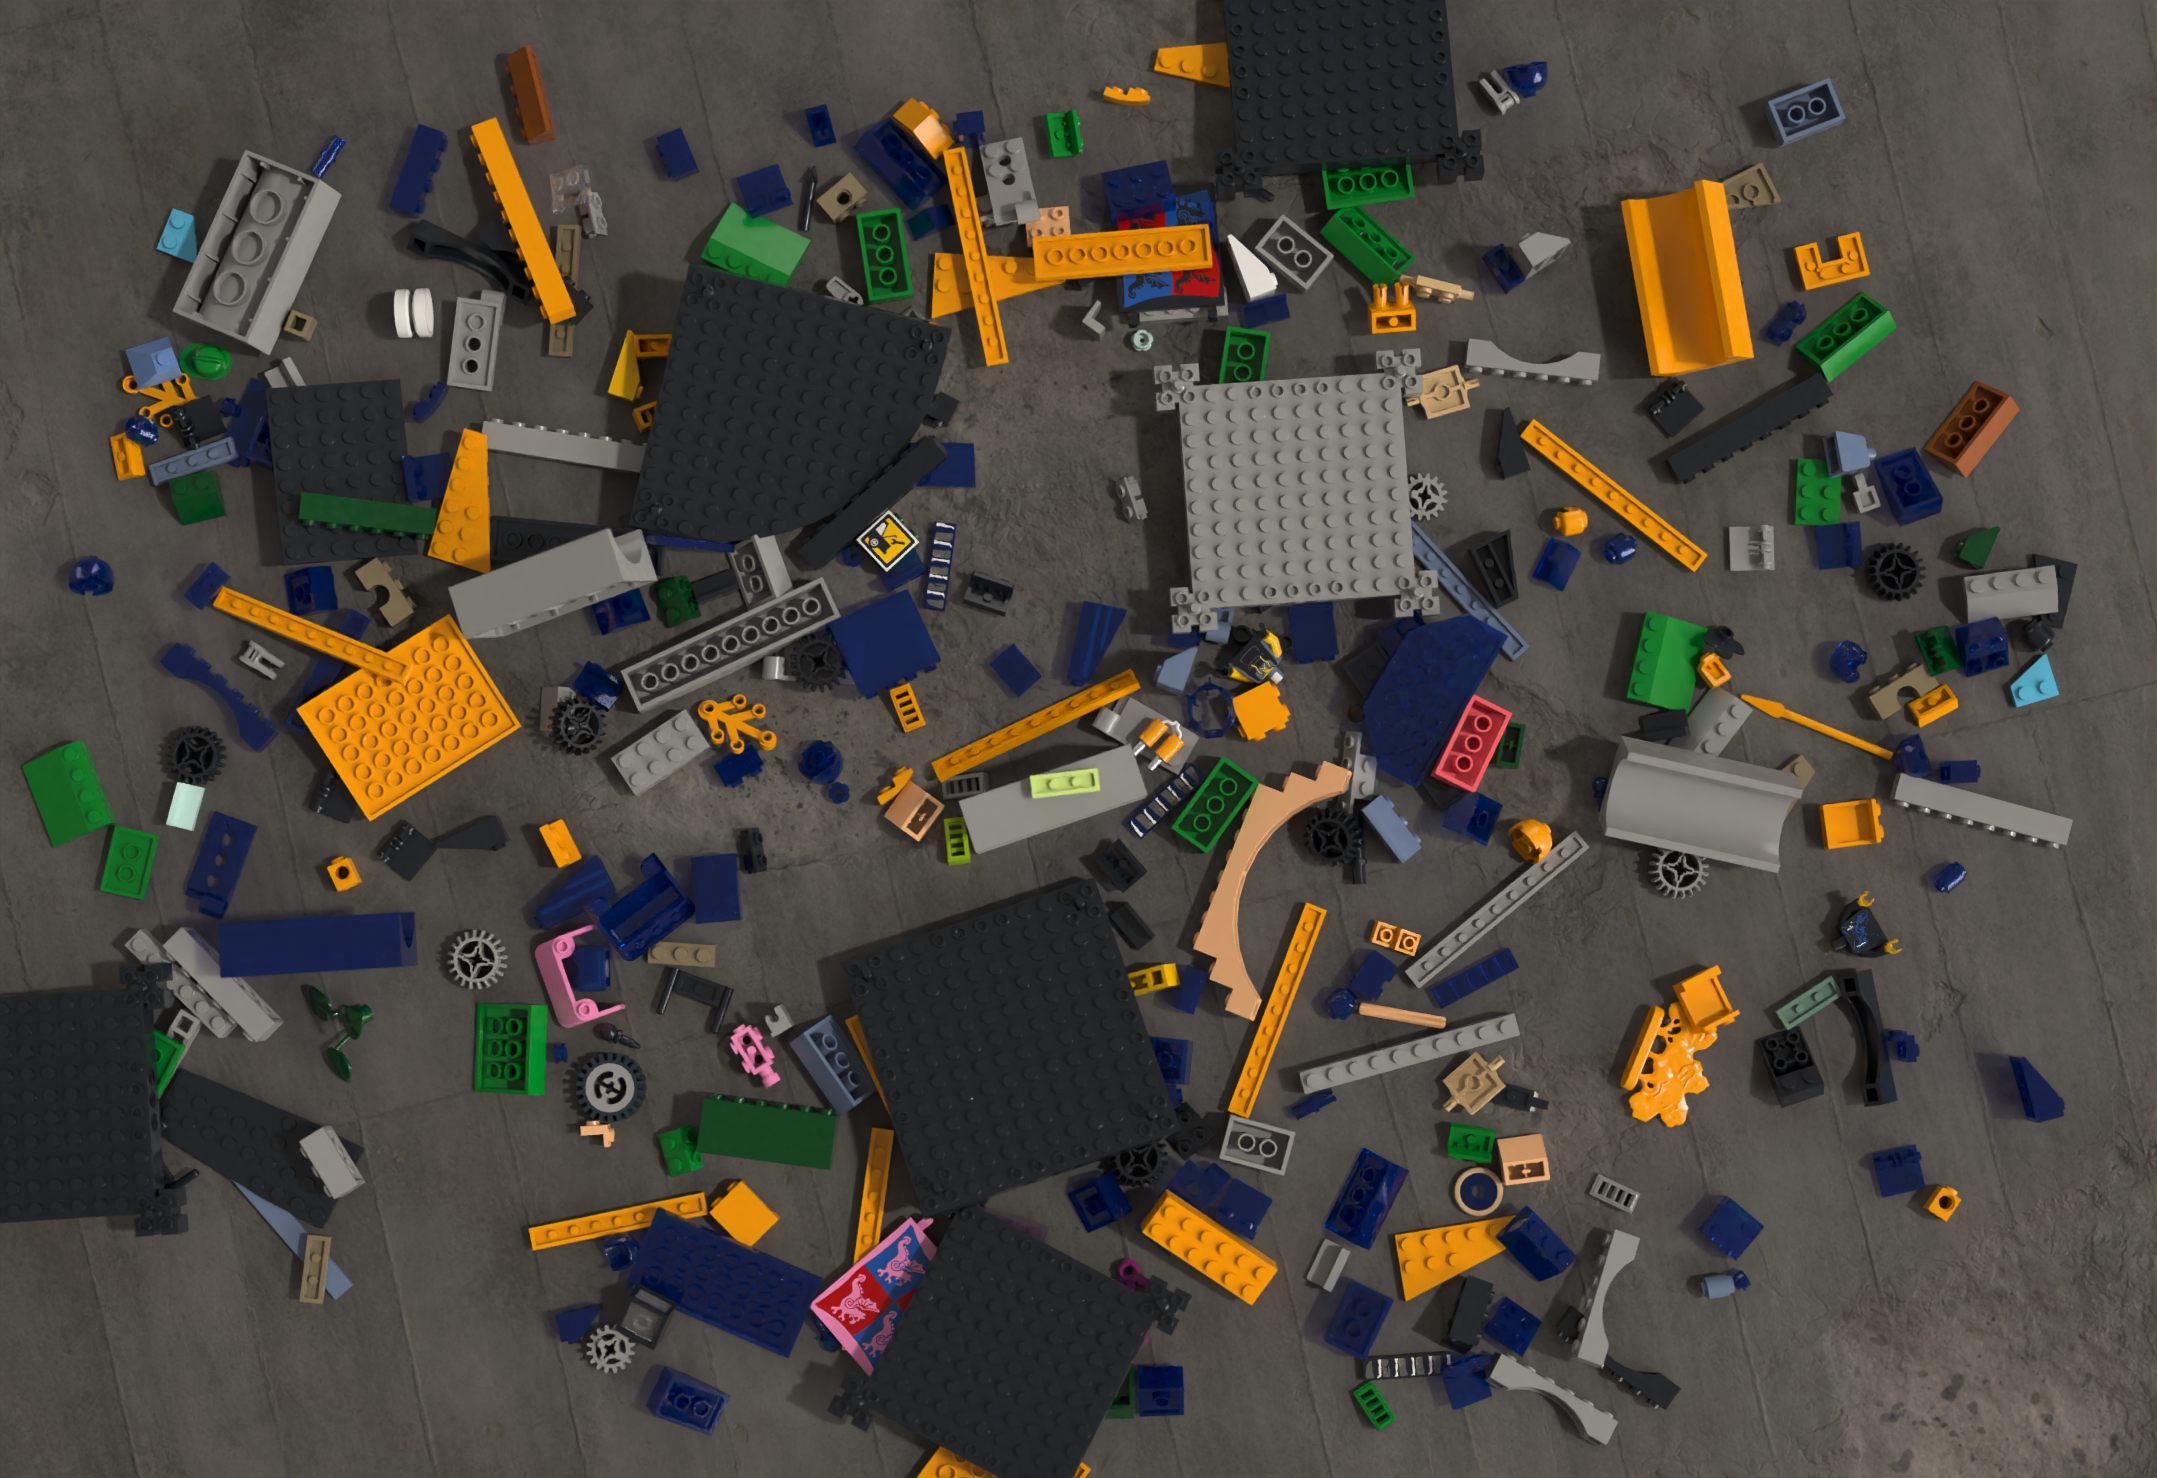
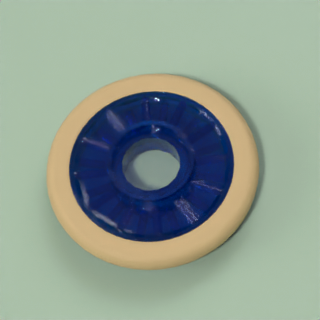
M1474 1167L1464 1171L1458 1177L1454 1187V1196L1458 1206L1464 1212L1473 1216H1484L1490 1214L1499 1206L1503 1196V1187L1500 1179L1494 1172L1487 1168ZM1477 1185L1483 1186L1485 1190L1481 1198H1476L1472 1194L1473 1188Z

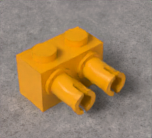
M1400 282L1395 283L1394 302H1387L1386 284L1380 283V288H1378V284L1373 285L1374 303L1368 304V326L1372 334L1416 330V309L1412 301L1408 299L1409 283L1402 282V286H1400Z

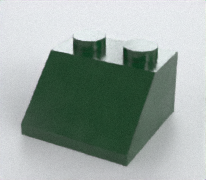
M209 470L168 480L172 499L183 526L227 516L217 472Z

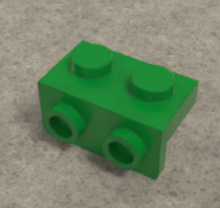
M1071 109L1065 113H1049L1043 116L1050 159L1071 158L1083 152V139L1079 131L1080 120L1076 109Z
M1451 1122L1446 1145L1447 1156L1456 1160L1467 1159L1473 1160L1476 1163H1491L1495 1129Z
M691 1125L658 1135L671 1177L704 1167L701 1153L696 1152V1136Z

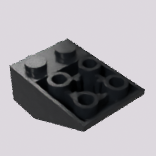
M1800 1026L1757 1040L1781 1108L1824 1094V1081Z

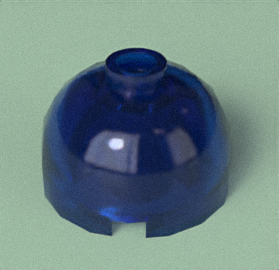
M1545 61L1530 62L1531 64L1527 65L1518 64L1504 68V78L1507 86L1516 94H1522L1523 98L1536 96V91L1541 90L1548 80V67Z
M87 556L79 560L70 570L69 588L75 593L85 595V591L93 592V596L110 593L113 590V570L107 562L99 559L97 556Z
M1919 733L1902 739L1896 748L1897 756L1893 757L1897 770L1902 769L1904 774L1910 777L1924 778L1933 774Z
M822 740L809 744L801 754L803 756L801 762H798L799 772L808 781L817 785H826L834 782L840 776L844 766L840 750L831 741L823 742Z

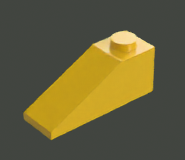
M628 330L608 394L636 404V400L642 397L644 387L641 386L642 378L639 360L634 356L632 335L635 334L633 331Z
M1175 963L1163 964L1128 974L1135 996L1180 985Z

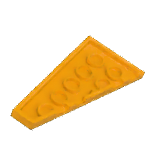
M1226 42L1159 49L1154 72L1230 89Z
M935 253L931 318L936 319L944 315L975 308L964 254ZM987 256L996 302L1066 283V280L1036 282L1034 258Z
M464 428L428 555L486 574L492 572L491 560H489L491 525L490 500L488 497L487 435Z
M1527 1214L1395 1234L1405 1301L1530 1237Z

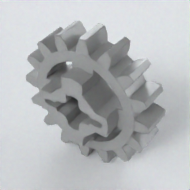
M1419 473L1417 474V480L1412 476L1409 478L1411 483L1410 485L1408 484L1409 500L1414 501L1417 505V509H1415L1410 503L1411 518L1417 515V521H1420L1422 517L1429 521L1430 515L1434 518L1438 517L1437 510L1440 512L1444 511L1441 504H1446L1448 501L1443 498L1447 491L1441 490L1444 483H1436L1438 480L1437 476L1431 480L1429 473L1426 474L1425 478H1422V475ZM1422 483L1421 488L1417 491L1411 490L1416 484ZM1430 486H1433L1435 488L1438 495L1433 494V492L1430 489ZM1425 490V495L1429 499L1422 505L1421 498L1418 496ZM1436 504L1432 510L1425 512L1426 506Z
M606 1324L604 1331L600 1327L597 1328L598 1335L592 1333L590 1337L594 1341L587 1343V1346L592 1348V1350L587 1352V1355H593L590 1363L597 1362V1370L602 1366L605 1367V1373H608L610 1368H612L614 1373H617L618 1366L624 1370L626 1368L624 1362L631 1363L632 1359L629 1355L636 1353V1351L631 1349L636 1342H630L629 1337L614 1330L616 1324L613 1326V1329H610L609 1324ZM606 1334H616L610 1339L602 1337ZM622 1339L626 1346V1352L622 1349L621 1346ZM617 1341L614 1347L615 1351L606 1356L609 1349L608 1346ZM597 1346L601 1349V1357L597 1353ZM612 1358L620 1360L616 1363H608V1360Z

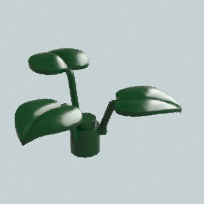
M311 985L309 986V999L314 1013L323 1021L329 1020L330 1016H339L340 1021L345 1027L347 1035L335 1046V1049L332 1047L327 1049V1060L332 1071L340 1079L349 1083L351 1065L347 1057L340 1052V1048L349 1038L353 1040L360 1038L363 1025L373 1020V1012L367 1004L356 1009L342 1004L338 1007V1012H334L331 1010V1003L328 998Z

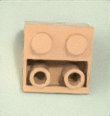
M909 780L884 817L920 842L945 808V805Z
M1541 1133L1497 1139L1502 1182L1504 1185L1550 1180L1548 1160Z

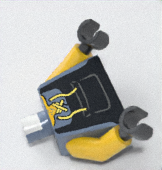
M1259 623L1261 630L1256 631L1253 628L1254 637L1229 663L1231 666H1228L1225 661H1221L1220 664L1224 669H1216L1217 674L1221 678L1230 677L1249 683H1260L1267 676L1272 682L1277 684L1285 676L1276 667L1282 659V650L1278 637L1269 630H1266L1264 623Z

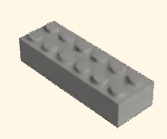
M181 927L163 945L167 950L165 952L167 957L173 962L177 961L182 966L180 968L181 971L189 978L192 976L198 982L196 986L203 993L206 994L208 992L213 997L211 1000L213 1004L220 1010L223 1008L229 1014L227 1018L234 1025L237 1026L239 1024L244 1029L243 1034L250 1041L267 1040L285 1022L193 927Z

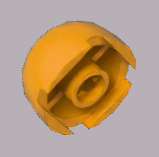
M1524 819L1509 829V836L1513 835L1514 838L1511 842L1513 847L1525 860L1529 861L1532 859L1534 860L1533 864L1539 863L1551 850V830L1545 823L1534 819Z

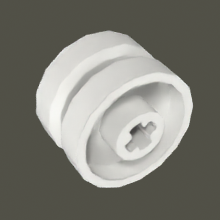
M428 288L416 289L413 296L408 289H397L395 291L394 316L399 338H412L415 331L419 337H431L433 335V303Z

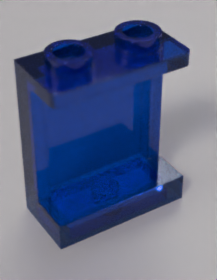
M1333 602L1288 607L1290 633L1294 639V661H1300V665L1313 663V659L1321 658L1322 662L1335 660V656L1339 655L1333 617Z

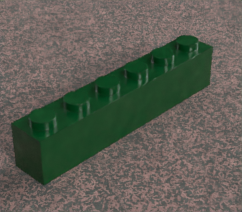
M301 492L298 521L302 522V525L316 527V524H324L327 529L337 530L341 526L348 527V531L361 532V529L370 530V534L383 535L384 532L393 533L392 536L406 538V535H414L417 540L427 541L428 537L432 538L434 536L437 509Z

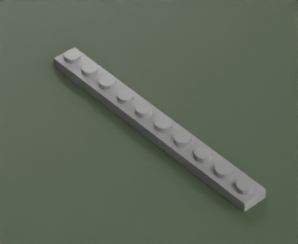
M1573 831L1551 849L1544 859L1539 863L1533 864L1404 971L1418 989L1589 849V846L1576 831Z

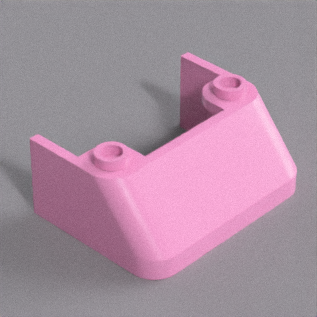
M589 925L540 944L535 951V957L558 1022L566 1028L586 1023L625 1008V1005L621 1004L599 1012L596 1003L591 999L576 1001L561 959L573 954L575 950L573 937L597 929L596 925Z

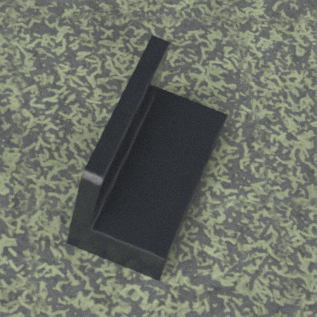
M733 569L691 584L698 605L741 590Z
M1685 709L1642 717L1645 734L1641 736L1644 741L1654 742L1690 735Z
M1128 902L1110 916L1138 950L1156 937Z

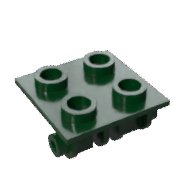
M1948 626L1931 629L1915 636L1931 677L1964 666Z

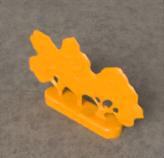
M1678 1001L1670 1005L1669 1016L1671 1022L1663 1028L1660 1027L1664 1017L1663 1008L1656 1005L1651 1007L1620 1082V1086L1627 1090H1632L1636 1086L1638 1079L1642 1082L1643 1088L1641 1091L1632 1095L1629 1099L1634 1118L1647 1122L1659 1113L1667 1127L1679 1126L1685 1122L1689 1107L1686 1104L1684 1094L1688 1092L1698 1094L1709 1086L1706 1077L1702 1075L1703 1069L1700 1061L1693 1059V1052L1708 1048L1718 1038L1716 1031L1705 1035L1704 1032L1695 1034L1681 1003ZM1675 1019L1680 1020V1023L1677 1024L1673 1022ZM1673 1027L1681 1028V1031L1674 1035L1667 1032H1671ZM1656 1035L1664 1036L1667 1044L1665 1051L1659 1055L1650 1051ZM1668 1037L1673 1039L1672 1043L1668 1041ZM1647 1057L1652 1058L1654 1061L1653 1073L1641 1074ZM1647 1082L1653 1084V1088H1649Z

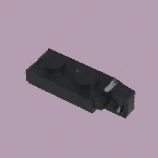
M1504 1083L1506 1086L1489 1101L1534 1113L1536 1107L1548 1110L1549 1101L1538 1099L1540 1093L1508 1083Z

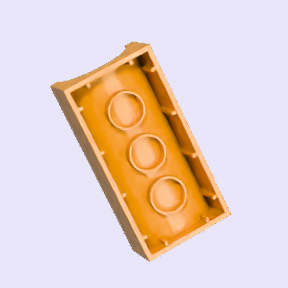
M1699 180L1694 182V187L1678 193L1649 199L1621 201L1652 376L1675 377L1754 358L1724 185L1722 183Z

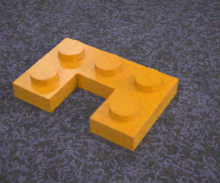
M1859 232L1836 238L1841 259L1822 263L1817 243L1793 249L1804 292L1870 275Z

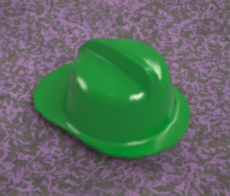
M192 343L181 351L179 365L185 374L193 378L219 380L230 372L232 359L229 352L220 346Z

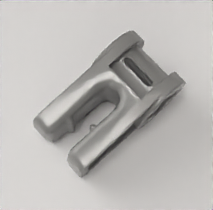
M1493 70L1489 78L1500 93H1496L1492 85L1484 78L1478 82V86L1490 100L1494 109L1503 116L1508 108L1519 104L1520 100L1496 70Z
M833 277L826 285L828 292L834 298L853 302L857 301L858 304L865 305L861 295L838 277Z
M250 640L248 643L250 646L244 655H240L239 659L271 679L276 680L278 674L273 669L263 665L261 659L265 658L270 661V664H274L279 668H283L286 663L268 652L267 649L258 643Z

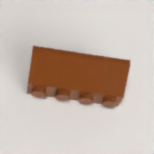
M527 45L507 56L509 63L505 64L508 77L512 76L514 84L510 86L513 97L518 98L519 106H516L518 118L523 119L524 127H521L523 138L528 140L532 146L556 140L557 138L537 57L531 46Z
M1977 381L1924 450L1948 470L1967 478L2020 409L2010 395Z

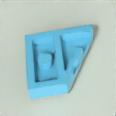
M173 208L157 249L194 264L197 258L198 245L195 232L196 218Z
M2047 654L2040 656L2031 667L2025 670L2008 687L2015 708L2059 695Z

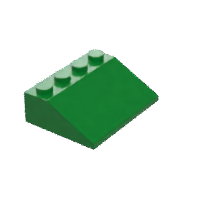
M1410 164L1319 171L1327 211L1415 198Z
M732 202L710 237L701 255V259L717 269L789 286L811 240Z
M1648 611L1644 612L1623 699L1671 711L1685 709L1686 714H1688L1698 673L1696 669L1700 664L1705 644L1704 636L1708 628Z
M77 740L22 766L53 848L117 824L85 741Z
M478 1003L474 1092L544 1095L548 1005Z

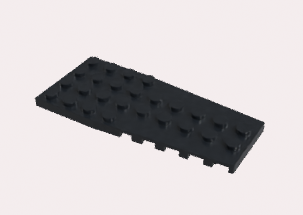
M181 1069L160 1108V1121L164 1120L168 1124V1127L161 1131V1135L259 1197L324 1229L340 1198L334 1199L333 1196L329 1197L323 1188L325 1185L321 1177L318 1178L312 1170L313 1163L310 1158L306 1159L300 1150L302 1145L299 1142L322 1128V1126L287 1110L270 1105L265 1101L253 1098L243 1092L209 1080L206 1077L186 1069ZM337 1134L357 1167L366 1149Z

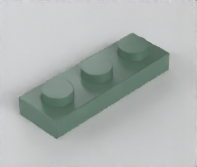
M1828 976L1774 1012L1784 1028L1790 1030L1842 996V992L1833 977Z

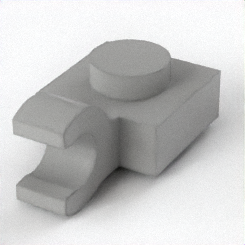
M1863 473L1852 476L1851 479L1857 491L1851 494L1858 514L1880 507L1881 504L1874 485L1867 487Z

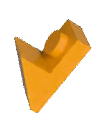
M672 334L632 335L635 358L640 361L650 358H667Z

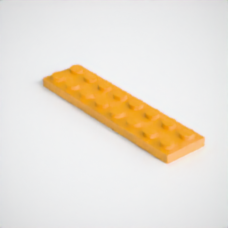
M1209 224L1032 238L1036 282L1212 268Z

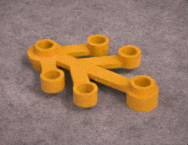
M181 373L182 376L186 377L185 383L181 384L179 382L180 377L176 378L175 381L182 387L186 399L178 397L171 380L162 383L165 392L153 387L139 390L138 385L135 389H131V383L136 382L133 375L127 376L123 381L124 390L130 394L140 392L162 400L150 407H142L139 411L142 419L148 418L151 420L155 414L174 405L180 406L200 398L195 397L189 384L190 377L185 373ZM145 410L150 411L148 417H142ZM162 415L160 418L161 425L166 428L173 427L172 419L170 424H164V419L170 417V415Z
M738 694L734 696L733 700L719 704L713 700H706L699 705V716L709 723L711 740L714 744H721L725 739L724 732L718 726L717 720L726 725L733 753L740 754L744 750V743L739 739L737 730L759 740V746L763 750L769 751L775 748L777 739L773 732H762L743 722L755 718H764L766 709L762 704L754 705L752 710L728 715L724 711L734 708L738 710L744 709L746 706L744 695ZM737 700H742L743 703H742V704H737L736 701H737ZM712 708L713 711L707 712L705 709ZM760 709L763 712L761 714H757L755 711ZM717 734L722 736L720 739L714 738ZM764 737H771L772 739L766 741ZM735 744L741 745V747L738 749L734 748L733 746Z

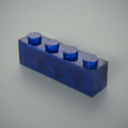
M422 124L418 125L389 204L392 210L418 219L419 214H423L426 207L424 200L427 193L430 194L433 188L434 181H432L434 173H438L441 166L440 156L442 152L445 153L448 147L449 140H447L444 132Z

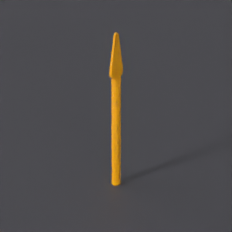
M1745 694L1741 695L1743 700L1772 717L1786 718L1888 760L1893 755V752L1787 710L1781 703Z

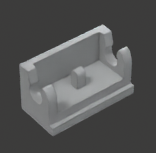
M783 1004L774 1008L778 1016H774V1018L771 1014L765 1016V1021L772 1032V1038L795 1025Z

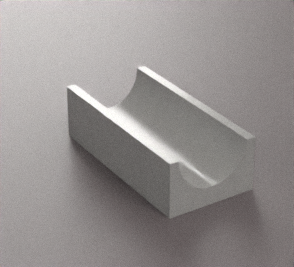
M245 149L174 306L173 312L198 326H205L262 353L270 355L342 195L315 177Z
M605 529L451 586L448 589L464 639L504 637L658 580L642 530H635L613 538L611 530Z
M1621 736L1598 820L1606 836L1778 873L1780 868L1779 841L1783 822L1794 798H1801L1803 789L1793 773Z
M1131 744L1042 773L1051 774L1098 768L1100 791L1033 799L1030 778L959 801L975 852L981 854L1146 798L1147 792Z

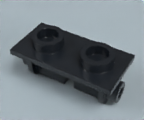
M759 828L740 831L741 850H749L750 853L743 855L745 871L748 870V875L767 871V857L763 851V837Z

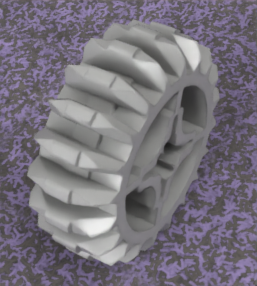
M1657 847L1660 855L1652 853L1651 856L1657 860L1656 862L1649 861V865L1655 866V870L1648 871L1649 874H1656V877L1651 879L1652 883L1659 881V884L1655 887L1656 890L1664 887L1662 894L1666 896L1671 891V898H1676L1678 892L1680 899L1685 898V891L1689 897L1693 896L1692 888L1699 892L1700 887L1697 883L1701 885L1706 883L1701 879V876L1707 877L1709 875L1707 872H1702L1703 868L1709 867V864H1702L1701 862L1706 857L1688 854L1693 859L1696 869L1686 864L1685 853L1679 851L1673 863H1664L1665 857L1674 850ZM1679 862L1680 867L1688 871L1679 872L1680 875H1677V871L1668 866H1678ZM1662 869L1670 872L1672 885L1664 879ZM1684 875H1694V878L1688 885L1679 888V883Z
M477 930L472 931V937L469 932H464L465 940L458 936L456 939L459 945L451 944V947L456 951L448 952L447 955L454 956V959L448 960L447 964H454V968L449 969V972L454 973L457 971L458 974L453 978L455 981L461 977L463 978L460 983L461 986H465L469 982L468 988L473 989L476 983L477 989L481 990L484 982L485 986L489 988L491 987L490 979L497 983L498 978L495 975H504L499 968H507V964L501 963V959H508V956L501 955L500 952L505 951L506 948L505 946L497 947L501 943L500 939L492 942L495 936L493 933L486 938L487 933L485 930L481 931L480 937ZM478 941L471 954L462 953L468 944ZM485 944L492 949L495 960L485 955ZM478 954H480L481 956L479 958H482V960L487 962L477 963L476 966L474 964L475 962H473V959H469L467 957H475L478 956ZM460 959L469 963L470 976L463 970ZM483 966L493 967L488 975L477 978Z

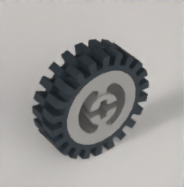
M619 1053L601 1054L590 1059L582 1067V1071L579 1072L578 1081H576L575 1085L577 1086L576 1096L578 1095L579 1105H582L584 1112H587L590 1117L598 1119V1121L607 1123L625 1120L634 1115L638 1108L642 1106L643 1099L646 1097L645 1090H647V1085L645 1084L646 1077L643 1075L641 1067L636 1064L637 1062ZM608 1071L613 1072V1077L604 1079V1083L612 1084L614 1082V1088L622 1090L621 1077L626 1082V1094L616 1104H611L609 1099L617 1097L620 1093L616 1091L609 1093V1088L605 1085H600L601 1098L596 1091V1083L599 1077Z

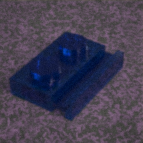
M1014 643L989 664L1018 698L1043 677Z

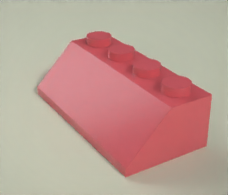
M1474 694L1468 696L1430 776L1450 786L1475 793L1512 713Z

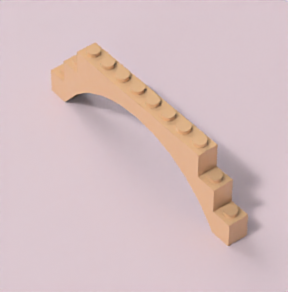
M1324 761L1316 770V781L1291 772L1290 777L1287 776L1284 780V792L1258 784V787H1255L1251 793L1250 800L1252 802L1250 807L1246 808L1243 813L1242 820L1244 822L1241 829L1238 828L1235 833L1234 841L1236 842L1233 849H1230L1227 853L1226 867L1220 871L1217 882H1219L1216 891L1214 890L1211 893L1209 899L1211 905L1201 918L1203 925L1200 932L1197 931L1193 938V944H1195L1193 949L1217 958L1216 962H1213L1210 966L1209 979L1233 988L1232 993L1229 992L1224 1004L1227 1005L1225 1010L1254 1021L1262 1002L1246 972L1240 952L1237 928L1240 895L1246 875L1257 853L1273 832L1293 815L1316 802L1344 794L1352 772Z

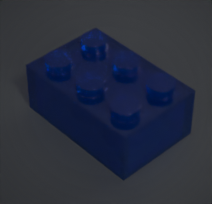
M1166 160L1101 173L1102 188L1111 224L1176 210V197Z
M737 854L691 857L696 924L743 920Z
M1351 1278L1323 1340L1365 1361L1394 1299Z

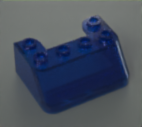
M654 852L645 858L640 865V871L647 880L617 903L610 906L605 898L596 897L582 906L625 961L636 960L695 913L694 903Z

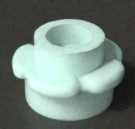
M1138 330L1137 333L1132 335L1131 342L1136 350L1147 351L1151 348L1153 337L1146 330Z

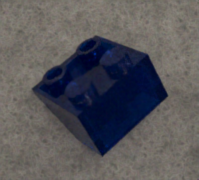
M1998 617L1955 629L1956 647L1964 665L1963 669L1967 678L2009 665L2008 634Z

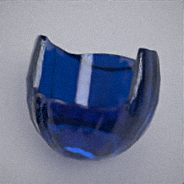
M623 1232L615 1233L604 1239V1250L609 1258L613 1272L628 1268L637 1260L640 1247L630 1234Z

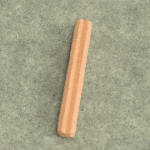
M1368 1003L1359 1004L1358 1013L1361 1015L1440 1029L1445 1028V1017Z

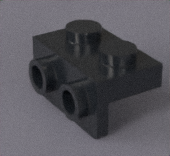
M973 571L963 603L1005 617L1015 585L1005 579H997L986 573Z
M1117 839L1094 859L1098 869L1110 878L1112 885L1122 893L1148 872L1120 839Z

